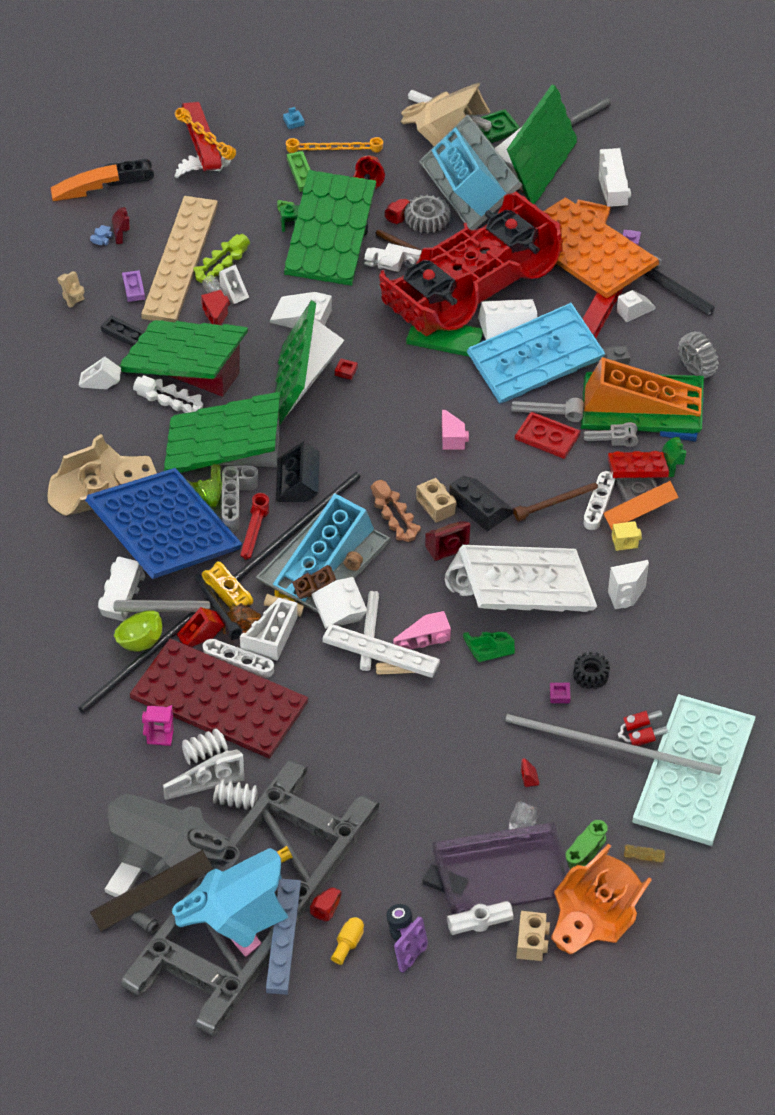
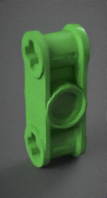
M592 821L567 850L564 864L566 872H569L577 865L586 866L605 844V834L607 833L608 826L604 821Z

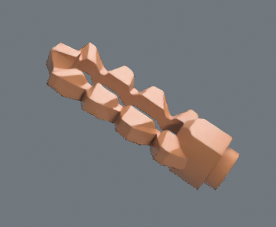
M375 481L370 487L375 498L374 506L378 509H383L381 516L383 519L389 520V529L396 531V540L406 542L415 540L416 535L421 531V527L412 523L414 520L413 514L405 513L407 510L406 503L398 502L400 499L399 492L392 491L386 481ZM390 501L399 512L401 519L406 523L407 528H409L406 533L399 526L396 518L393 517L389 507L386 506Z

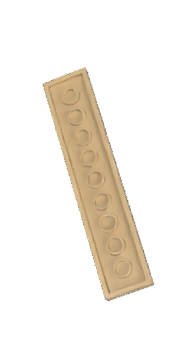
M184 196L141 313L142 319L176 322L178 320L194 275L193 268L198 264L218 207L217 200Z

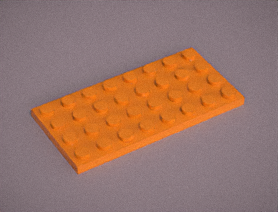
M566 197L543 211L562 226L563 252L559 254L556 264L605 298L610 297L659 265L658 258Z

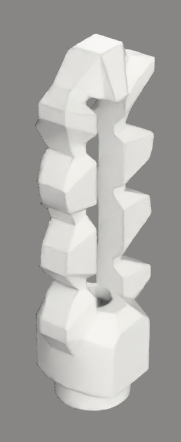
M143 375L142 378L137 377L133 386V390L137 391L138 395L147 398L149 401L158 400L163 406L170 405L176 411L183 410L184 413L196 412L198 409H202L204 405L201 402L202 395L189 396L188 389H182L177 392L176 385L174 384L163 387L161 379L154 380ZM156 390H160L162 393L166 392L168 394H171L175 398L184 399L188 403L192 402L193 407H191V405L189 404H183L182 401L176 399L172 400L169 396L163 394L159 395L156 392Z

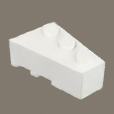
M620 148L602 149L599 155L598 179L607 207L628 205V198H631V190L628 188Z
M117 557L116 562L112 563L111 576L105 583V593L99 600L98 608L104 617L125 621L129 612H115L113 603L115 600H132L133 595L139 592L137 587L139 581H144L146 576L142 566L137 561Z
M278 598L263 613V616L258 621H255L246 633L240 636V648L278 661L297 620V603Z

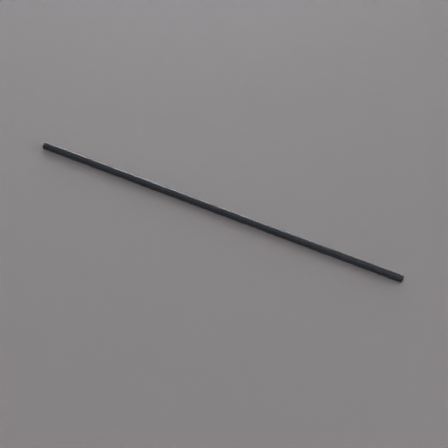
M358 472L352 474L233 577L240 581L321 512L334 493L341 495L361 477ZM216 592L213 593L217 599L220 598ZM190 612L166 632L152 648L145 650L79 706V711L85 713L165 645L170 638L172 639L196 612Z

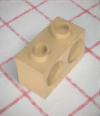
M437 478L417 486L416 499L435 523L455 515L456 500L452 495L450 496L444 484L440 483Z
M521 911L516 959L542 961L543 953H547L548 940H544V936L549 935L550 922H546V913Z

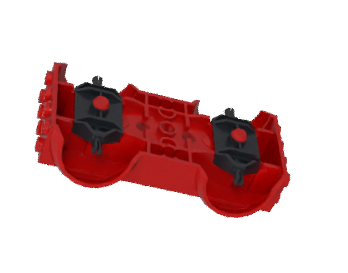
M518 192L509 193L504 196L498 213L494 214L490 210L485 212V216L489 218L485 226L477 230H470L466 222L464 223L463 230L433 248H423L420 258L415 264L410 263L408 260L404 261L403 266L408 270H406L405 275L389 280L383 269L379 275V285L382 292L381 299L385 305H389L396 314H400L407 323H411L418 332H422L425 336L438 329L443 331L457 330L471 320L478 304L519 278L536 279L545 276L552 270L559 254L563 252L561 224L553 220L547 213H544ZM489 249L486 251V254L481 253V251Z

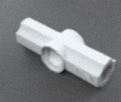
M508 901L490 906L477 904L470 911L447 916L448 928L452 935L470 930L483 932L490 925L513 920L512 907Z

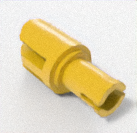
M356 917L350 918L343 925L337 937L339 944L331 956V960L336 964L342 965L348 952L357 947L364 932V924L361 919Z

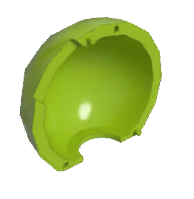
M143 611L127 618L115 630L114 637L116 642L123 648L134 652L152 648L160 639L162 633V621L159 613L156 611Z

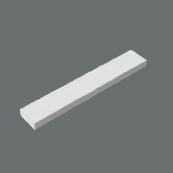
M333 624L329 625L323 636L324 643L433 678L440 664V659Z

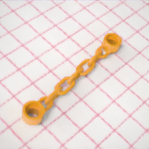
M178 108L175 111L177 120L182 123L192 124V129L196 133H203L207 142L210 144L215 143L222 157L232 160L236 156L235 148L223 142L218 143L214 134L211 132L206 133L204 126L199 122L194 123L187 109Z
M374 137L370 142L299 143L295 138H290L286 141V150L289 153H295L298 150L371 149L373 152L378 153L383 149V140L379 137ZM309 145H315V148H309ZM331 145H338V148H331Z

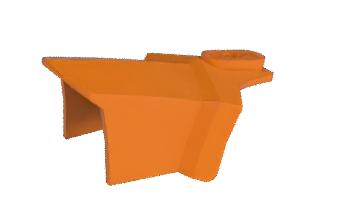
M609 844L587 866L577 865L573 867L554 891L560 913L551 938L560 950L566 951L568 954H574L584 946L597 940L616 943L635 922L637 912L634 906L652 880L649 877L641 883L640 879L626 863L607 855L611 848ZM566 937L569 938V940L567 941L568 944L563 941V939L565 940Z

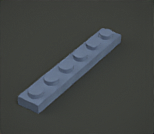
M279 880L277 899L287 913L288 918L274 924L266 993L288 995L301 880Z

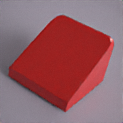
M526 758L522 759L521 775L524 786H538L540 783L536 768Z

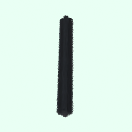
M655 268L645 273L646 276L706 314L711 315L714 312L715 307Z

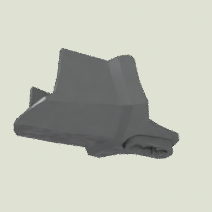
M128 793L116 798L108 805V823L111 834L117 839L119 863L140 868L141 871L151 874V877H154L201 850L204 851L208 860L221 861L224 858L229 845V838L204 822L201 810L198 807L189 806L184 810H180Z

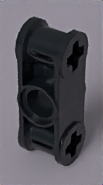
M149 159L105 165L116 164L119 181L106 183L109 186L149 181L154 177V171L151 169L152 163Z

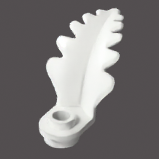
M220 152L219 154L221 157L222 169L223 167H227L230 164L231 160H227L224 157H222ZM191 155L188 156L189 161L183 159V164L180 163L178 165L179 169H176L175 178L193 169H203L198 155L197 158Z

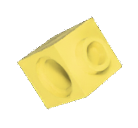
M635 521L613 524L612 540L616 551L638 548L642 534L641 530L637 529Z

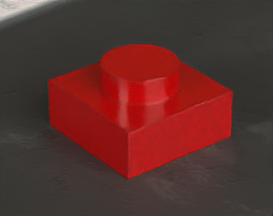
M341 358L335 369V376L352 380L358 368V363Z

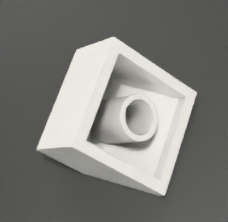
M648 560L611 567L608 594L615 609L634 606L646 588Z
M353 577L336 580L312 594L325 629L330 624L341 626L360 622L367 612Z

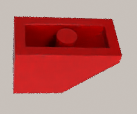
M222 290L201 295L202 309L209 322L215 325H222L228 315V306H230L228 296H224Z
M200 607L177 633V636L182 644L193 647L208 639H213L223 628L224 623L216 611Z

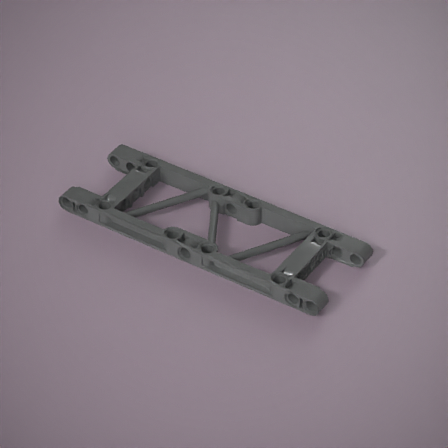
M290 759L230 836L224 858L221 861H211L210 863L213 870L218 869L222 872L239 864L240 851L265 820L282 848L288 847L293 857L290 860L304 880V882L301 881L300 895L303 896L299 897L297 924L312 904L314 898L317 897L379 810L380 803L361 795L355 799L344 816L339 818L295 796L304 783L303 780L306 777L308 768ZM272 815L278 818L282 817L292 822L294 826H299L311 832V835H317L333 845L311 876ZM206 874L198 878L184 898L201 885ZM278 889L275 890L276 897L278 896ZM172 913L122 979L121 987L140 996L149 989L163 969L211 994L200 1010L196 1027L215 1036L269 963L274 925L268 927L267 937L242 969L223 936L205 922V925L235 972V976L173 943L172 941L183 927L176 925L175 916Z

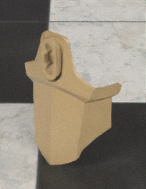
M476 83L451 94L447 91L426 102H420L405 108L401 113L403 115L401 122L402 124L416 123L418 131L435 146L467 114H489L491 111L478 89L480 83Z
M100 434L94 438L92 446L63 456L57 473L51 476L49 482L48 503L52 508L65 516L93 510L85 501L87 495L154 475L157 472L149 456H120L104 441L103 435ZM147 468L149 471L144 472L142 469ZM125 474H130L132 476L128 478L125 477Z

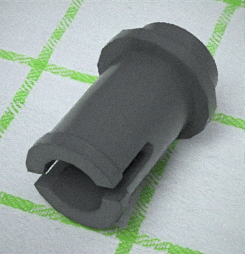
M141 910L135 912L131 920L141 926L147 934H154L159 928L157 919L150 918Z

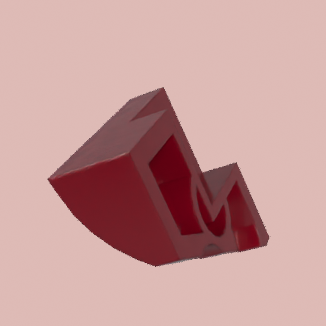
M125 207L119 208L112 217L116 244H123V232L130 230V220Z

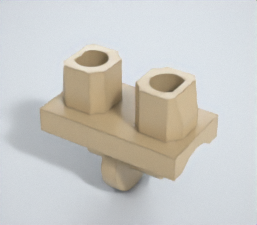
M76 272L64 273L57 278L62 286V295L66 299L68 307H73L77 302L84 300L83 294L85 290L83 286H80Z

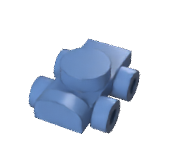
M101 225L100 228H96L95 235H91L90 241L97 245H108L109 238L113 236L111 227Z

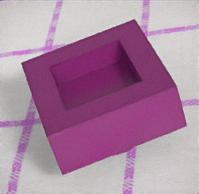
M550 683V703H570V683Z

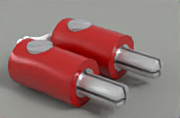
M661 710L647 714V711H642L623 718L625 724L621 726L618 736L623 738L625 742H631L634 746H641L656 741V736L666 734L668 730L666 726L655 730L651 726L629 733L630 740L622 735L625 726L629 732L651 725L650 720L662 717Z

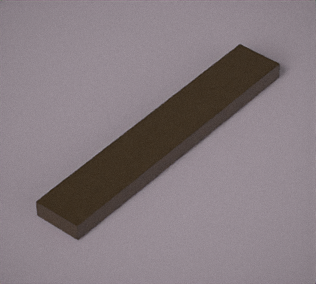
M201 850L90 911V914L100 931H103L213 870V867L204 851Z

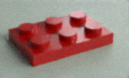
M616 451L608 453V463L613 478L668 477L669 475L663 452Z

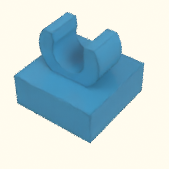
M295 107L289 108V113L283 114V120L289 129L305 126V120L299 110L296 111Z

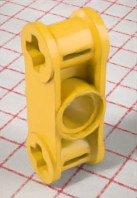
M216 562L210 570L202 572L204 581L211 586L233 613L239 614L244 607L253 604L254 601L251 594L241 586L221 562Z

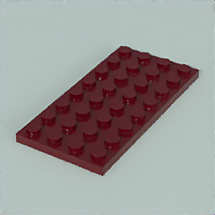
M171 638L130 692V699L147 706L168 707L172 705L174 718L211 734L213 729H218L223 734L225 740L268 759L272 757L308 703L307 696Z

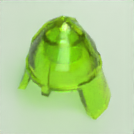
M213 464L211 466V478L204 481L199 480L198 482L186 480L211 507H215L218 504L222 493L221 466Z

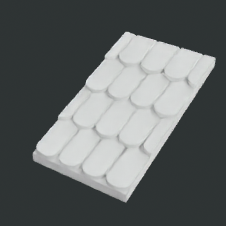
M463 545L459 549L479 608L588 612L589 610L593 611L597 607L576 549Z

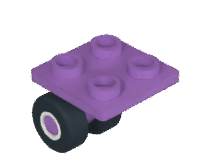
M396 904L388 909L386 918L389 924L390 935L393 939L397 940L394 944L399 971L404 973L408 967L414 964L419 954L426 950L428 940L423 918L418 916L413 922L411 909L407 905Z

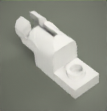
M388 243L385 250L368 248L365 253L364 259L366 261L364 265L370 267L378 265V269L399 272L404 261L408 260L410 263L415 264L419 260L422 251Z

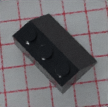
M305 441L278 458L276 500L278 502H306L318 494L320 452Z
M463 475L449 485V494L455 498L456 506L487 532L514 514L513 509L475 478Z

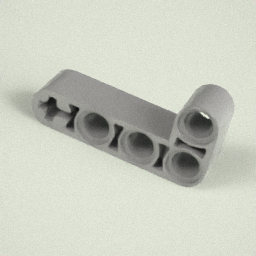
M227 466L222 471V521L232 533L239 530L240 491H250L258 487V470L254 466Z

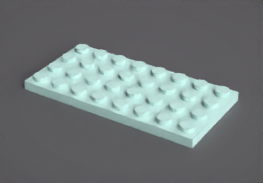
M678 694L666 726L668 733L663 734L658 751L722 767L721 774L717 775L654 759L632 822L712 846L756 716Z

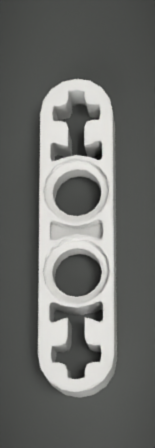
M604 471L598 476L596 482L598 488L593 490L584 515L583 525L586 529L596 530L602 522L603 513L607 508L615 484V478L612 477L609 471ZM605 492L607 495L600 496L597 493ZM599 505L602 508L597 510L594 509L592 506ZM592 516H595V520L591 522Z
M208 639L203 643V653L257 676L269 678L274 673V663L266 657L216 639ZM230 652L233 653L235 656L232 658H226L224 655ZM245 659L253 661L251 664L242 663Z

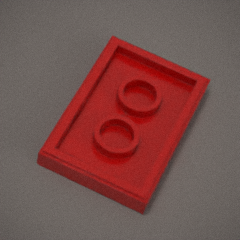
M530 412L515 434V440L565 459L579 438L581 431Z

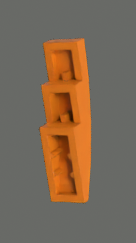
M116 164L80 173L52 186L53 201L87 196L86 191L103 189L102 183L119 181Z
M671 481L603 514L612 530L613 524L630 522L679 497Z

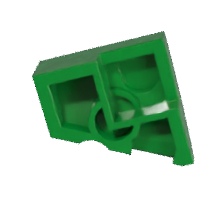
M679 437L670 439L662 448L669 470L668 477H674L676 465H684L686 450H683V444Z
M469 632L463 633V638L469 650L478 662L515 654L514 639L507 632H482L480 637H471Z

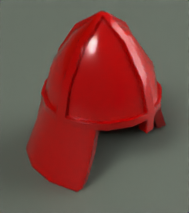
M367 155L357 161L355 166L356 172L353 177L364 179L365 174H370V180L376 181L375 189L380 187L384 182L385 172L378 158Z

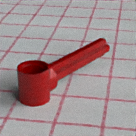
M264 493L255 494L252 498L250 510L252 517L240 554L245 560L252 557L262 519L269 514V497Z

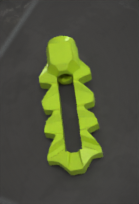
M236 234L229 242H222V250H213L211 253L212 259L206 257L203 259L204 266L193 268L196 280L200 283H212L215 276H219L220 271L233 265V260L242 258V254L250 245L249 239L244 234ZM229 251L231 255L223 259L221 264L216 265L213 271H209L206 276L204 271L206 272L211 265L216 264L217 260Z

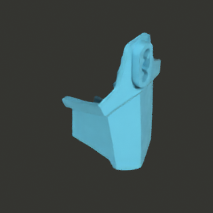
M269 848L224 872L218 869L208 872L199 887L174 905L172 913L175 916L176 925L184 927L207 922L218 933L231 938L242 947H248L253 942L257 932L288 918L287 913L275 895L279 879H282L280 875L281 858L279 854Z

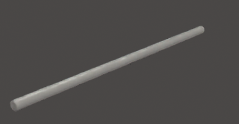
M509 714L506 716V722L717 775L721 774L722 767Z

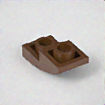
M326 565L313 574L306 573L292 583L298 598L304 599L336 581L331 566Z

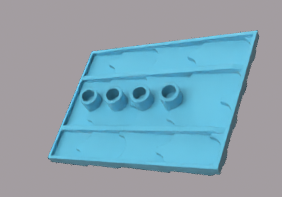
M572 303L471 346L467 350L468 355L478 371H480L494 396H496L499 404L524 395L526 392L546 385L552 380L576 372L579 368L598 362L605 355V352Z

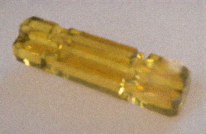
M626 845L624 856L629 858L636 856V859L649 861L655 859L656 862H664L665 851L659 849L654 851L652 848L639 846L634 848L632 845Z

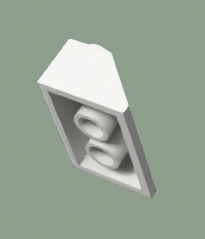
M533 299L481 302L478 319L487 340L537 318V310Z

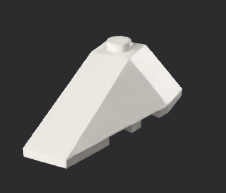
M239 750L225 751L163 785L165 800L216 788V785L222 779L225 780V785H228L230 780L233 783L244 781L243 754Z

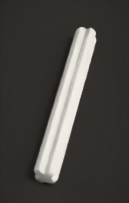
M370 591L368 594L364 635L373 638L375 635L379 593L377 591ZM361 655L360 669L362 671H369L371 669L372 658Z

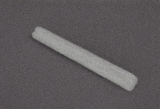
M115 600L113 603L115 612H197L200 607L210 610L209 601Z

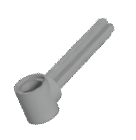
M571 398L566 401V404L513 401L511 405V410L515 412L565 414V418L571 422H579L583 418L584 402L580 398Z

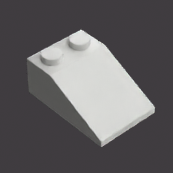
M318 292L283 296L270 319V323L293 328L309 302L313 300L316 303L314 318L325 326L332 311V296Z

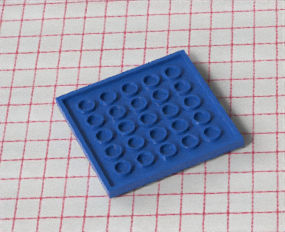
M176 468L89 494L85 499L152 579L239 550L242 546L238 538Z

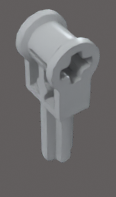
M631 422L611 425V430L585 431L584 440H611L612 446L624 445L626 447H633L638 444V437L636 436L638 429L637 425Z

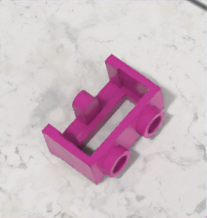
M172 705L168 707L147 706V711H143L142 723L144 724L143 736H146L147 744L171 746L174 733ZM155 722L163 723L164 726L155 725Z

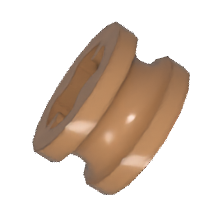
M351 551L347 553L344 565L350 570H358L363 562V557L359 553Z

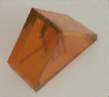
M242 603L227 613L232 622L239 624L243 633H246L252 627V624L261 618L260 613ZM224 624V626H223V634H226V633H225V630H226V629H225V628H226L225 624Z

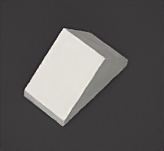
M236 265L219 272L220 290H222L225 296H228L232 304L249 298Z

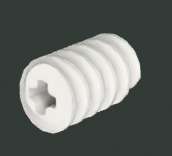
M213 729L212 734L206 732L205 737L199 734L197 739L191 737L190 742L188 740H183L182 742L183 754L189 765L190 759L198 763V756L205 760L206 753L212 758L214 750L217 754H220V748L228 751L226 740L218 729Z
M222 779L216 785L213 803H217L219 800L220 804L224 805L227 801L228 806L232 807L235 803L236 808H240L243 804L244 809L248 810L250 806L253 808L257 802V787L254 785L252 790H249V785L246 783L242 789L240 782L233 787L232 780L229 781L228 785H225V780Z

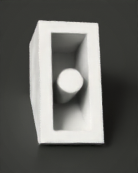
M633 290L618 297L617 313L626 322L649 313L656 308L644 295Z
M103 357L81 372L79 386L81 388L108 389L119 382L121 368L108 358Z

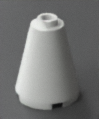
M458 551L445 573L444 580L451 592L454 593L455 591L460 593L461 596L473 595L474 592L460 551Z

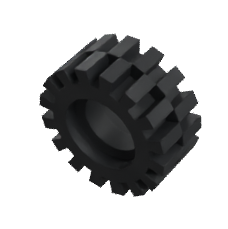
M585 652L575 660L573 677L576 679L577 684L581 683L583 688L585 685H587V689H590L591 686L597 689L598 685L601 688L603 683L606 684L609 678L608 659L605 660L604 655L599 657L597 652L595 655H592L593 652H589V655ZM591 667L597 669L599 672L588 673L584 669Z

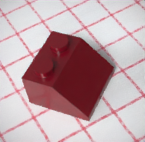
M459 521L425 533V546L434 561L457 554L463 545L470 544L471 524L469 522Z

